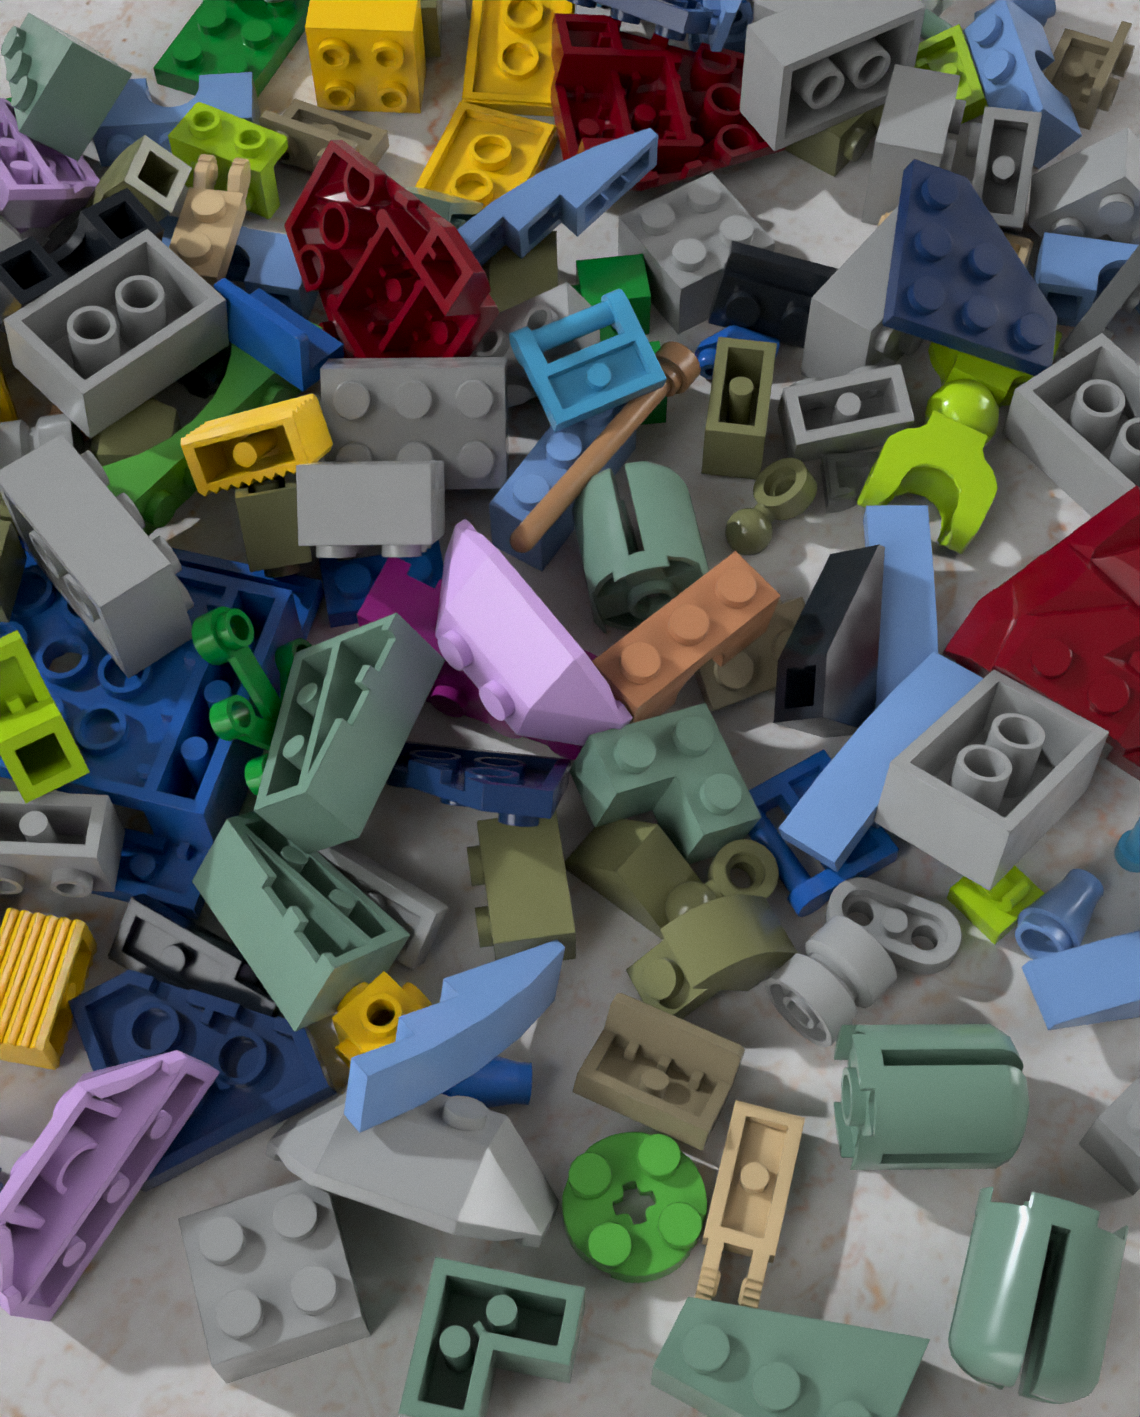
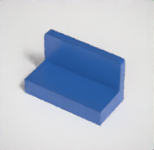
M222 278L214 284V289L226 299L229 341L304 392L321 379L320 368L328 359L344 358L343 343L262 289L258 288L253 293L248 294L226 278Z

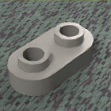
M863 877L845 880L833 890L826 910V922L836 915L848 918V915L853 912L865 914L871 923L862 927L875 937L884 947L894 965L924 975L938 973L952 963L960 946L961 928L958 920L947 908L935 902ZM916 936L927 937L934 944V948L931 950H921L914 945L912 938Z

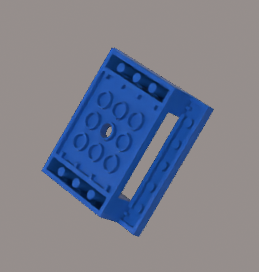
M18 536L27 556V561L10 622H0V638L18 630L90 773L55 790L71 794L108 795L112 804L144 811L154 833L152 835L124 828L125 835L115 891H92L91 894L129 903L132 896L144 893L185 917L199 920L206 901L193 884L192 879L226 819L239 815L249 790L245 780L246 764L250 760L262 756L264 751L260 747L239 739L225 741L218 737L210 724V708L214 703L230 696L241 695L252 705L255 716L262 719L263 717L231 664L227 662L218 666L206 662L197 652L192 639L128 679L27 552L21 537ZM171 547L182 567V570L175 575L182 582L194 603V607L187 611L191 625L198 616L221 606L243 611L249 617L254 629V639L249 648L280 698V672L275 663V652L279 646L297 638L307 640L324 596L322 581L295 574L267 578L264 575V570L250 572L248 564ZM66 653H77L82 656L79 664L68 672L56 673L49 670L52 661ZM0 756V777L13 780Z

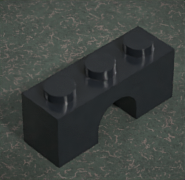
M125 188L80 211L79 223L74 234L54 252L48 254L33 236L1 251L0 329L7 336L4 325L5 318L144 230L148 229L162 241L165 229L128 188Z

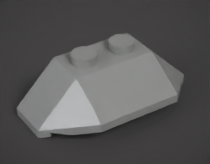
M347 1084L337 1089L336 1094L288 1118L268 1141L266 1155L275 1161L283 1162L289 1171L310 1185L453 1235L496 1242L515 1239V1242L522 1246L539 1248L556 1215L559 1204L557 1196L509 1117L487 1109L481 1101L468 1096L450 1097L440 1094L421 1106L359 1133L344 1115Z

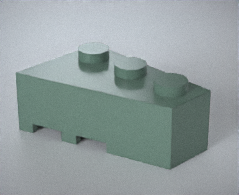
M29 12L20 28L13 26L9 30L1 48V55L4 56L7 71L6 80L9 81L12 96L11 105L14 107L18 131L79 161L132 76V73L118 66L117 63L106 58L83 41Z
M398 613L298 651L294 655L253 811L306 854L360 837L445 662V659Z
M254 811L226 819L192 879L193 884L294 1032L336 1013L337 1007L344 996L359 983L367 982L370 984L383 971L387 973L410 937V934L321 854L317 851L310 854L304 853Z
M688 1297L653 1365L651 1385L709 1417H897L930 1339Z

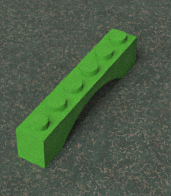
M231 343V356L227 371L212 400L194 420L169 439L138 455L102 466L110 481V485L107 487L115 497L123 492L129 496L142 515L145 522L143 531L149 536L157 528L168 524L176 510L197 491L181 448V438L186 437V434H190V431H194L195 428L200 427L206 421L293 399L302 391Z

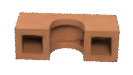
M735 551L592 662L609 684L613 697L617 701L619 700L633 718L629 724L662 715L675 704L679 691L688 679L706 662L713 659L722 667L766 632L781 595Z

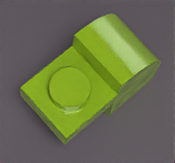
M16 630L0 638V756L26 804L90 773L20 633Z

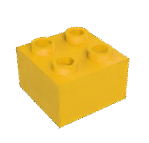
M310 0L305 32L317 106L327 110L421 113L427 68L420 0Z

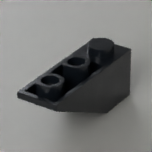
M874 545L829 555L778 659L773 723L823 738L853 735L875 711L885 556L884 546Z

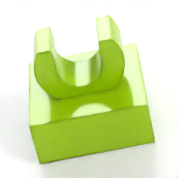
M1014 865L990 891L963 876L949 889L946 899L995 945L1018 925L1017 919L1020 912L1045 893Z

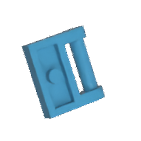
M622 289L604 294L601 298V303L531 331L526 326L509 334L513 353L518 363L524 368L554 433L660 389L667 380ZM609 325L616 329L618 333L614 337L548 364L543 355V352Z

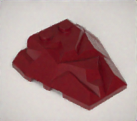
M554 14L552 21L551 57L555 73L551 85L550 100L563 161L594 146L651 128L658 135L657 165L629 190L644 191L785 150L786 147L774 152L740 112L744 65L743 53L725 48L721 52H713L710 49V44L704 42L701 43L697 52L669 45V39L655 34L654 30L651 39L620 31L622 21L607 15Z
M330 140L284 224L306 292L319 291L328 321L321 322L318 326L344 344V358L470 357L499 314L498 307L489 294L491 288L485 271L454 225L424 204L419 198L389 177L345 141Z
M1136 485L1051 549L1034 559L1025 568L978 600L943 650L942 655H947L960 666L982 678H985L991 671L996 670L1107 730L1109 734L1106 743L1111 745L1113 749L1106 757V760L1139 781L1140 487Z

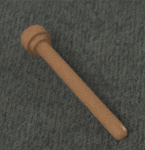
M673 341L666 342L660 347L655 355L667 378L664 386L629 401L512 532L510 545L513 550L518 553L530 551L582 492L590 478L598 474L665 396L671 397L675 394H682L690 387L701 372L699 361L691 350Z

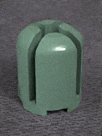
M647 461L625 463L644 551L639 552L632 522L624 500L620 499L617 482L611 468L592 476L575 499L572 508L573 522L593 621L605 634H607L606 625L618 630L632 631L710 571L688 487L683 479L670 467ZM660 593L658 596L649 597L650 594Z
M991 1024L841 1025L837 1035L834 1060H848V1065L843 1069L841 1102H834V1116L841 1158H853L850 1170L996 1169L1011 1160L1018 1150L1026 1131L1030 1103L1027 1080L1022 1073L1023 1062L1010 1036Z
M994 1187L982 1188L979 1192L975 1219L948 1336L949 1350L952 1358L974 1380L998 1390H1003L1004 1386L1009 1388L1014 1386L1023 1364L1018 1394L1028 1399L1050 1404H1064L1089 1396L1099 1383L1129 1227L1126 1225L1114 1233H1110L1097 1227L1100 1211L1036 1192H1031L1030 1201H1025L1023 1206L991 1202Z

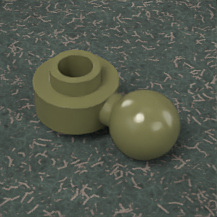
M783 458L771 463L759 474L753 486V496L757 504L754 508H743L733 513L725 527L727 543L734 551L747 556L761 553L772 540V522L774 520L794 518L802 514L811 505L817 493V482L801 460Z
M740 839L726 844L710 863L708 882L703 884L697 881H686L678 884L670 891L665 903V913L669 923L697 906L728 895L747 894L763 896L767 899L776 888L779 877L778 865L773 854L764 845L753 840ZM730 870H744L750 877V887L740 888L736 886L730 878Z

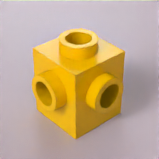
M385 971L370 984L367 982L359 983L343 997L337 1007V1014L332 1018L340 1042L335 1047L337 1055L350 1069L352 1057L395 1042L400 1016L431 1006V1002L414 984L407 981L401 987Z

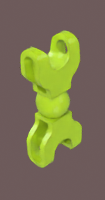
M1057 330L1055 336L1053 360L1063 334ZM930 342L928 348L929 358L932 367L940 377L941 387L927 400L924 425L919 428H907L889 436L868 474L857 504L866 508V506L888 505L895 496L907 493L924 496L936 506L942 518L940 534L937 539L939 544L959 554H963L979 530L998 489L994 472L984 457V445L996 433L999 408L1010 406L1015 389L1035 376Z

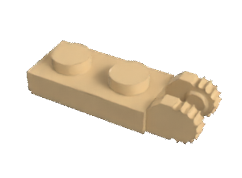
M201 154L198 164L196 163L194 169L193 187L188 188L169 249L214 288L215 283L222 278H226L247 210L245 200L250 184L251 164H249L248 159H233L228 173L227 191L214 190L218 177L216 157L214 155Z
M735 1100L702 1239V1244L706 1245L695 1298L711 1300L716 1296L721 1277L719 1265L722 1252L725 1250L751 1257L747 1277L742 1280L738 1303L740 1306L758 1309L768 1262L773 1263L776 1255L805 1122L804 1117Z

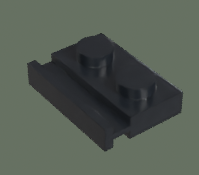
M732 241L729 255L724 264L709 311L708 323L724 328L730 325L744 327L777 338L782 343L804 348L811 298L838 269Z

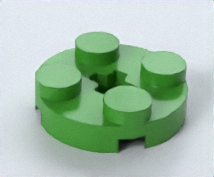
M624 1132L597 1141L571 1163L562 1195L564 1228L574 1251L587 1264L590 1265L591 1263L598 1270L611 1274V1278L626 1283L654 1281L680 1268L689 1257L690 1251L699 1241L707 1213L706 1190L697 1167L688 1156L680 1151L678 1144L672 1138L663 1134L649 1135L643 1132ZM637 1189L640 1196L649 1195L653 1200L654 1205L646 1209L645 1222L633 1224L629 1214H616L613 1205L623 1201V1192L626 1190Z

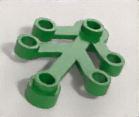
M225 606L218 607L198 616L194 620L191 630L194 646L199 655L212 665L219 666L227 662L231 664L263 719L255 716L254 709L246 698L241 695H233L212 705L209 712L210 724L217 736L225 741L239 739L269 751L294 655L296 652L312 645L303 638H297L277 648L275 663L280 672L279 698L249 648L254 639V629L249 617L240 609H231ZM268 753L250 760L245 767L246 783L251 792L256 796L258 795Z

